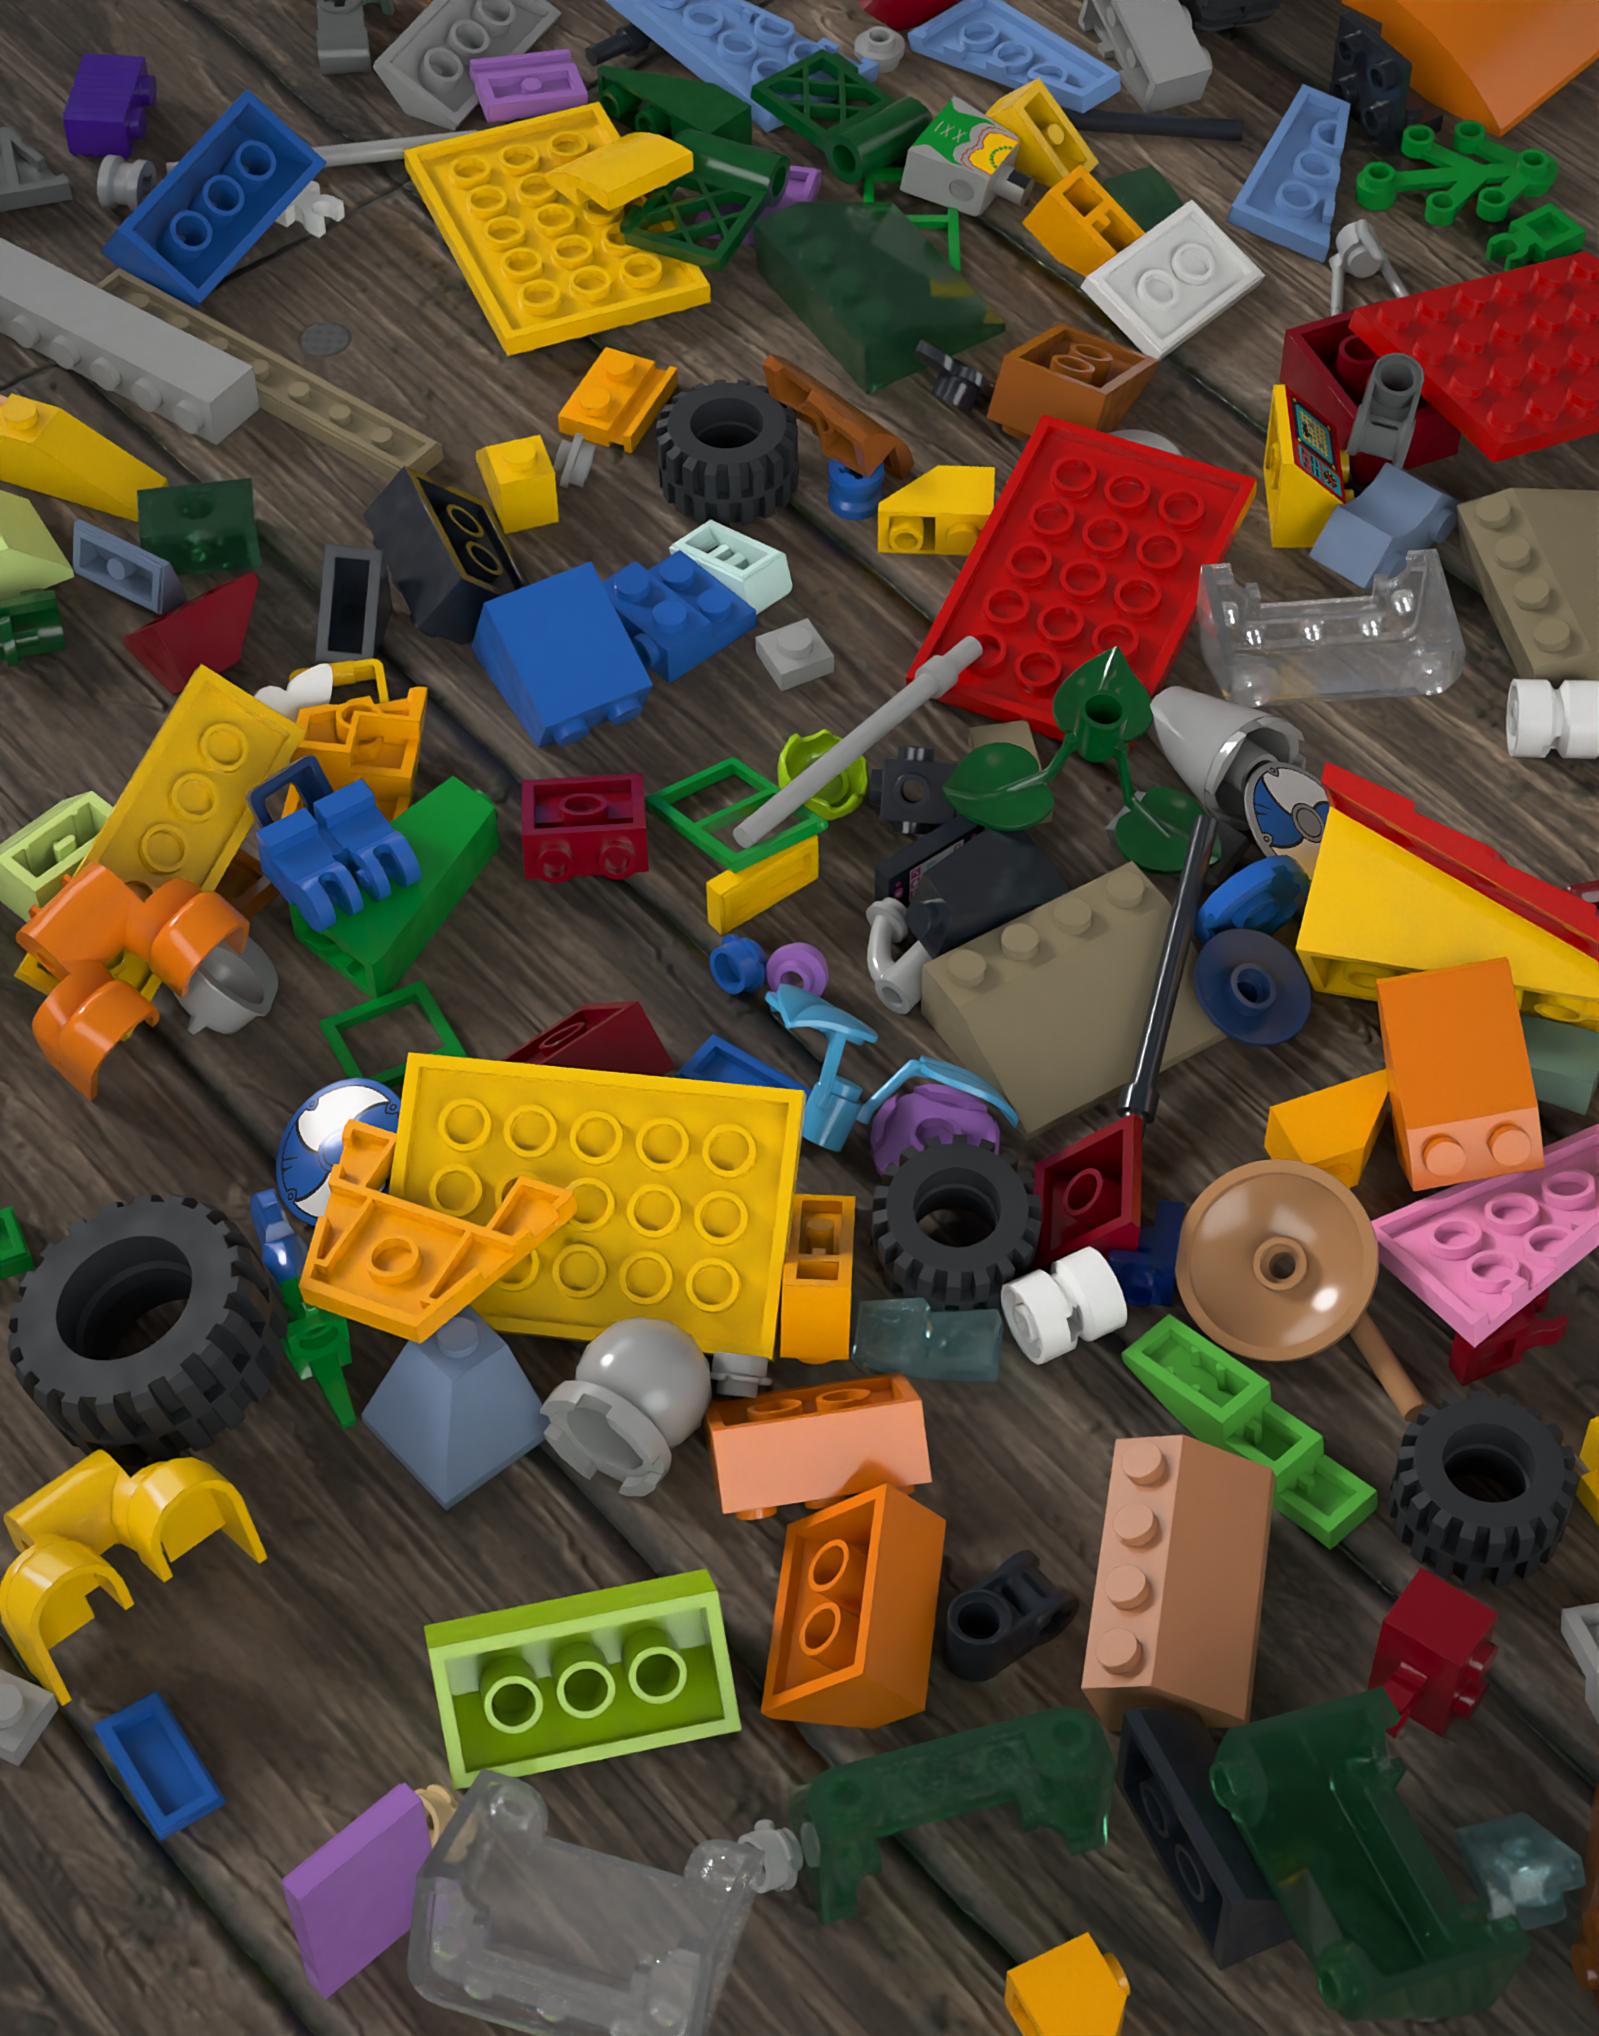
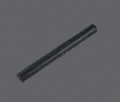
M1061 108L1078 131L1242 141L1244 120L1088 110L1082 114L1071 109Z

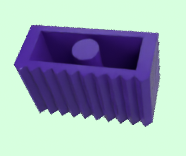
M83 54V60H81V65L78 66V73H76V79H74L72 92H70L67 105H65V112H63V123L69 153L75 157L79 153L84 157L91 154L95 158L98 155H102L105 158L109 154L122 156L124 159L130 157L135 140L144 139L146 134L145 108L146 106L153 107L157 96L156 79L154 75H148L145 57Z

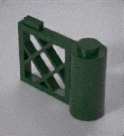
M821 49L752 85L750 99L825 153L832 173L840 181L846 184H855L906 156L909 148L933 121L928 108L918 99L909 96L902 97L897 101L859 75V68L836 52L831 55L826 50ZM822 70L836 82L809 79V76ZM776 93L801 94V100L782 99ZM809 95L837 98V104L810 102ZM846 99L865 101L870 107L847 106ZM810 118L838 121V124L825 130Z
M691 128L687 129L681 137H675L673 141L693 152V171L671 181L665 186L654 189L643 206L634 204L620 223V232L624 234L626 245L722 272L766 206L776 207L782 200L789 181L790 161L786 155ZM677 187L699 193V196L678 202H673L671 198ZM730 203L746 206L743 211L722 217L717 209L719 206ZM705 210L708 211L711 220L685 226L681 218ZM672 220L676 228L661 234L647 231L649 226ZM717 234L722 239L715 251L697 246L693 242Z

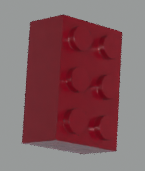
M1382 300V301H1379V302H1376V303H1372V304H1369V305H1373V304H1377V303H1381V302H1385V301ZM1355 309L1285 330L1279 379L1282 385L1290 388L1336 426L1339 450L1347 449L1359 405L1362 404L1373 367L1377 360L1380 359L1369 346L1348 328ZM1420 395L1414 417L1416 424L1402 467L1406 470L1458 454L1461 432ZM1358 451L1355 456L1349 455V473L1358 485L1374 481L1386 462L1392 464V460Z

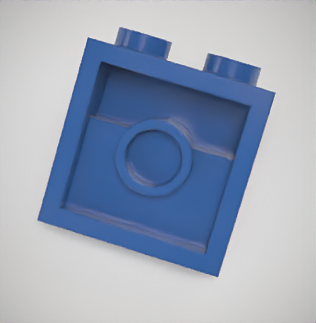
M681 550L649 570H646L638 562L634 561L602 581L644 668H651L668 683H671L757 627L756 610Z

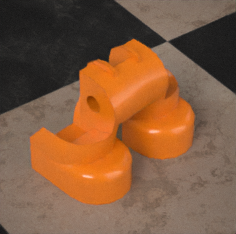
M91 861L75 878L66 874L60 881L63 889L42 909L35 904L29 909L28 913L31 919L16 933V941L60 981V984L48 995L35 1014L32 1021V1033L48 1062L90 1102L97 1096L99 1068L111 1050L141 1021H146L153 1028L159 1022L160 1011L127 981L115 980L106 966L125 949L149 963L151 971L182 999L189 992V983L196 969L222 940L227 942L239 955L247 948L250 923L220 894L213 891L204 892L194 882L177 877L163 884L143 902L112 871L100 863Z

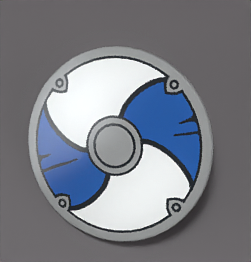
M1284 762L1267 763L1255 770L1246 784L1244 804L1250 829L1267 858L1270 856L1288 855L1296 859L1309 876L1311 887L1330 808L1321 781L1306 770Z

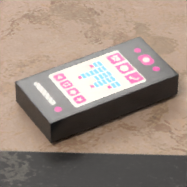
M960 814L875 865L874 902L882 901L889 897L896 899L907 909L923 873L984 831L985 826L979 825Z

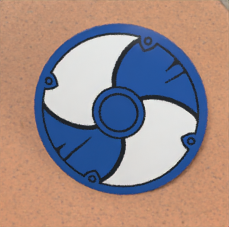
M352 1078L341 1080L316 1092L294 1114L284 1131L278 1148L276 1179L284 1203L300 1220L316 1227L318 1216H324L331 1193L328 1181L333 1164H339L344 1147L341 1136L344 1125L349 1118L397 1134L401 1099L391 1089L370 1079ZM391 1174L379 1189V1192L389 1193Z

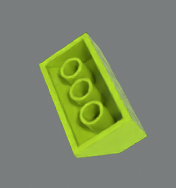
M707 1569L424 1626L454 1790L742 1730L718 1590Z

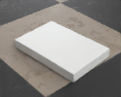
M1190 200L1088 275L1081 288L1145 355L1160 361L1259 286L1265 274L1193 200Z

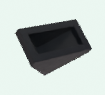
M325 544L315 661L335 663L349 660L378 659L393 610L385 550Z

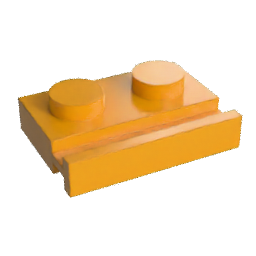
M605 347L558 414L559 432L574 437L576 432L585 435L584 440L607 447L612 442L624 445V452L632 454L677 387V368L669 366L667 371L655 368V361Z

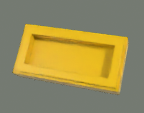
M814 835L735 874L728 869L706 882L708 923L720 935L726 934L819 877L818 836Z

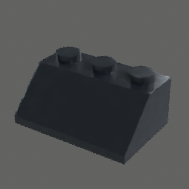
M405 465L363 514L374 536L372 541L375 548L385 550L387 564L392 573L391 581L397 590L402 593L411 611V622L420 632L428 637L436 638L440 636L460 645L473 642L484 602L530 585L487 502Z
M1137 1706L1123 1713L1115 1783L1219 1971L1299 1936L1306 1905L1309 1902L1307 1884L1297 1865L1292 1860L1283 1862L1272 1843V1826L1260 1801L1256 1797L1247 1799L1235 1778L1237 1776L1235 1760L1227 1743L1219 1735L1211 1737L1199 1714Z

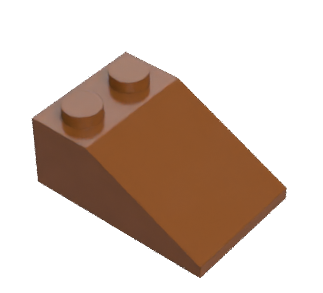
M1059 323L1004 355L986 418L1003 424L1002 430L1022 439H1030L1042 414L1100 432H1113L1156 371L1159 360Z

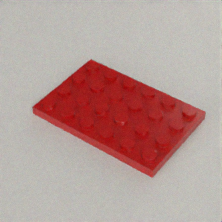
M1586 251L1357 308L1353 313L1348 328L1380 358L1390 353H1403L1413 357L1421 365L1424 371V382L1420 395L1493 463L1599 433V258Z
M1042 414L905 677L906 686L915 680L917 669L935 655L944 656L965 637L972 636L980 642L983 648L982 655L958 674V681L940 698L931 699L1005 723L1023 720L1028 722L1032 732L1064 741L1066 733L1058 728L1052 714L1053 699L1057 690L1084 663L1111 648L1119 647L1130 669L1146 688L1152 700L1160 693L1256 495L1257 479ZM1137 740L1127 744L1129 746L1128 758Z

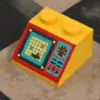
M1273 385L1263 466L1272 548L1314 547L1336 506L1348 504L1355 499L1353 489H1344V484H1347L1349 480V455L1346 454V450H1339L1335 425L1286 385Z

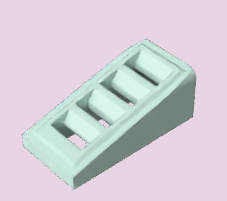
M713 520L704 523L669 547L671 555L679 550L684 552L756 610V615L792 590V580L785 553ZM719 546V547H717L716 549H714L713 551H711L710 553H708V554L706 553V552L710 551L711 549H713L714 547Z

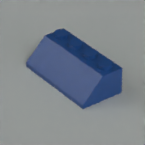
M246 89L117 228L101 252L118 268L120 267L183 303L198 307L327 162L253 93Z

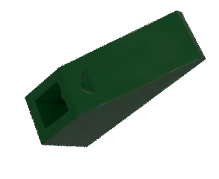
M605 65L597 68L598 99L608 117L617 120L633 131L657 134L673 141L675 137H681L687 129L692 128L752 146L751 105L713 83Z

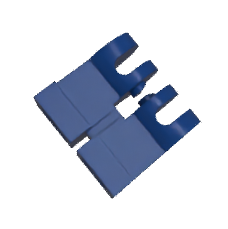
M362 778L314 802L315 819L304 807L256 831L262 872L290 905L293 902L296 904L304 919L316 932H321L336 924V915L332 904L339 906L348 916L363 910V899L354 877L350 874L351 872L355 874L359 885L363 887L367 895L375 902H379L391 894L387 876L391 877L402 888H406L421 879L420 867L411 846L401 833L392 828L377 808L374 794Z

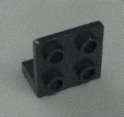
M1349 11L1340 15L1335 42L1330 95L1350 103L1349 115L1391 152L1401 149L1403 132L1408 126L1425 125L1431 128L1434 133L1440 132L1444 114L1410 86L1412 72L1410 61L1352 12Z

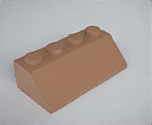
M1186 1435L1116 1439L1081 1686L1082 1691L1108 1732H1121L1123 1713L1137 1706L1199 1714L1207 1729L1249 1727L1276 1479L1272 1468Z

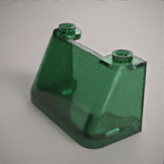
M1383 1686L1228 1729L1217 1750L1215 1763L1210 1768V1784L1218 1803L1222 1807L1228 1808L1314 1969L1319 1993L1330 2009L1337 2010L1343 2018L1353 2022L1465 2017L1486 2010L1495 2004L1533 1946L1514 1913L1485 1921L1484 1919L1489 1912L1482 1899L1464 1905L1460 1904L1396 1790L1407 1768L1401 1757L1389 1760L1385 1745L1386 1728L1396 1726L1401 1716Z
M1054 1707L817 1769L802 1776L792 1786L788 1798L789 1826L802 1849V1867L820 1924L824 1925L857 1915L856 1892L860 1881L866 1875L869 1876L882 1872V1857L875 1838L1005 1802H1013L1023 1833L1037 1830L1038 1825L1053 1829L1065 1838L1070 1856L1106 1847L1116 1762L1105 1733L1097 1719L1085 1710L1075 1707Z

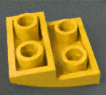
M648 132L630 133L546 173V182L576 205L594 200L606 210L611 211L693 171V152L657 134Z

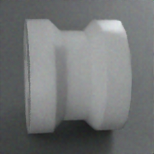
M109 154L101 163L97 180V195L103 207L116 209L120 205H127L131 211H134L156 187V170L151 161L138 159L132 164L126 163L121 156Z

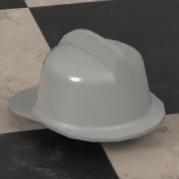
M249 936L247 948L241 955L227 942L222 940L194 972L189 983V992L182 999L174 992L181 1006L191 1015L187 1031L194 1035L203 1028L208 1027L219 1033L231 1035L238 1032L256 1016H266L271 1010V1005L278 989V975L272 961L263 949Z

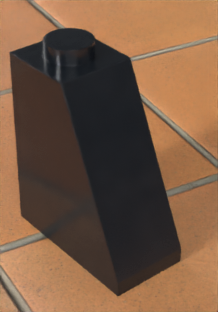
M987 828L923 873L904 920L933 960L1071 890L1025 829L1001 831Z

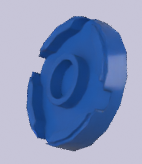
M1288 855L1270 856L1247 866L1215 890L1199 909L1194 926L1195 937L1204 946L1215 935L1236 928L1252 929L1272 936L1294 916V912L1298 908L1294 899L1298 893L1307 896L1310 887L1309 876L1297 860Z

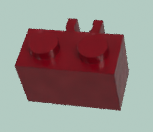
M1420 1568L1382 1622L1367 1686V1692L1376 1697L1375 1704L1379 1706L1371 1716L1370 1724L1396 1738L1408 1719L1411 1718L1438 1736L1443 1737L1457 1715L1465 1720H1469L1480 1705L1488 1689L1489 1682L1483 1678L1491 1668L1499 1651V1646L1491 1642L1498 1613L1425 1569Z

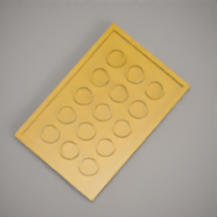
M600 102L404 150L405 167L507 356L533 351L548 345L582 338L597 332L631 325L639 321L711 303L710 284L699 266L625 244L624 234L620 232V223L634 204L643 206L653 190L629 201L624 206L608 211L594 200L576 205L546 182V173L621 138ZM669 220L651 225L647 231L661 234L676 228L672 221Z
M408 1052L388 1195L485 1227L520 1175L574 1192L578 1206L575 1215L468 1304L496 1333L591 1343L615 1322L633 1317H645L670 1321L692 1335L704 1355L713 1356L714 1352L767 1357L768 1362L775 1363L782 1308L783 1268L789 1249L807 1095L804 1090Z

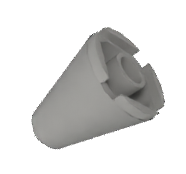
M1181 686L1169 687L1152 699L1150 707L1153 719L1150 728L1146 732L1210 816L1235 830H1250L1245 811L1244 794L1248 779L1255 770L1271 762L1289 763L1305 770L1306 757L1299 753V740L1304 741L1302 732L1282 717Z

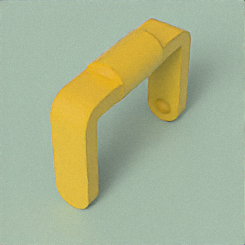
M365 659L328 663L332 668V687L374 679L377 682L380 703L389 702L384 668L381 661ZM310 668L293 671L289 676V681Z

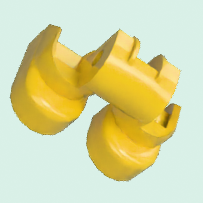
M96 1450L4 1514L3 1520L16 1549L21 1554L8 1567L1 1581V1621L30 1672L47 1691L54 1693L56 1700L64 1706L72 1699L48 1650L95 1618L85 1596L98 1586H101L125 1610L134 1605L124 1580L100 1556L103 1552L115 1544L127 1546L136 1551L141 1561L164 1583L172 1578L173 1575L162 1551L166 1553L172 1563L219 1528L258 1564L265 1561L268 1557L242 1496L233 1484L210 1464L193 1457L159 1461L142 1468L130 1478L109 1454L103 1450Z

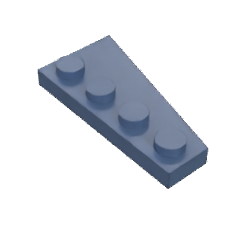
M963 0L908 33L910 51L1014 89H1018L1040 78L1058 105L1082 114L1121 91L1120 73L1002 0Z
M1303 84L1232 204L1226 222L1324 263L1331 238L1329 234L1336 202L1334 200L1340 177L1341 167L1339 166L1345 143L1350 103Z

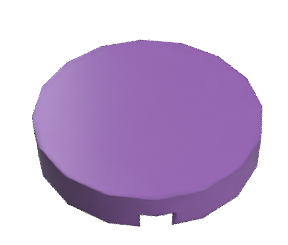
M938 1084L914 1087V1093L904 1095L900 1099L898 1093L883 1104L873 1119L870 1154L876 1171L882 1177V1173L889 1163L899 1166L900 1152L911 1145L918 1152L924 1150V1139L939 1136L941 1144L952 1143L953 1134L967 1135V1144L979 1146L983 1138L995 1143L994 1154L998 1155L1000 1130L996 1119L994 1123L993 1118L987 1113V1106L977 1096L951 1086Z

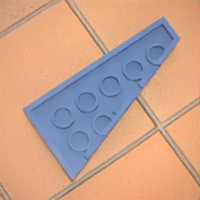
M605 0L704 82L713 83L751 105L752 121L767 133L785 123L750 99L752 85L821 49L826 50L831 55L839 52V44L824 37L817 43L794 33V23L745 0ZM843 56L859 68L858 74L870 83L877 80L880 63L865 56L860 60V63ZM822 70L809 76V79L836 82ZM776 93L782 99L801 100V94ZM809 95L810 102L830 103L837 99Z

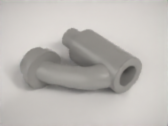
M887 897L882 901L874 902L866 911V917L871 926L867 949V963L870 975L875 982V991L882 1003L895 1013L907 1014L921 1000L922 965L931 961L932 958L918 940L897 962L893 961L891 944L901 942L906 937L909 926L904 920L907 912L905 906L896 899Z

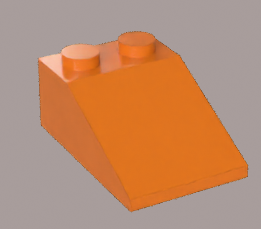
M1507 957L1375 980L1397 1161L1413 1191L1545 1168L1538 1103Z

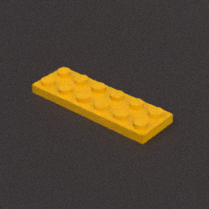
M201 664L194 671L72 878H75L93 861L100 863L117 875L143 902L163 884L177 877L194 882L204 892H214L255 821L245 801L246 793L286 767L306 730ZM125 949L106 966L115 980L127 981L149 1002L162 982L151 971L149 963ZM28 952L14 974L15 977L46 996L60 984V981ZM135 1027L131 1029L121 1039V1041H126L133 1033Z

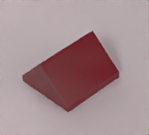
M1132 1113L1035 1163L1034 1195H1040L1042 1210L1039 1240L1032 1271L1041 1269L1050 1275L1052 1262L1090 1246L1097 1250L1107 1261L1117 1281L1134 1282L1141 1215L1142 1118Z

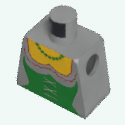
M953 96L909 148L900 190L945 207L957 208L958 211L971 216H980L997 195L1019 206H1023L1032 192L1035 177L1014 167L1020 146V140L1016 134L968 103Z

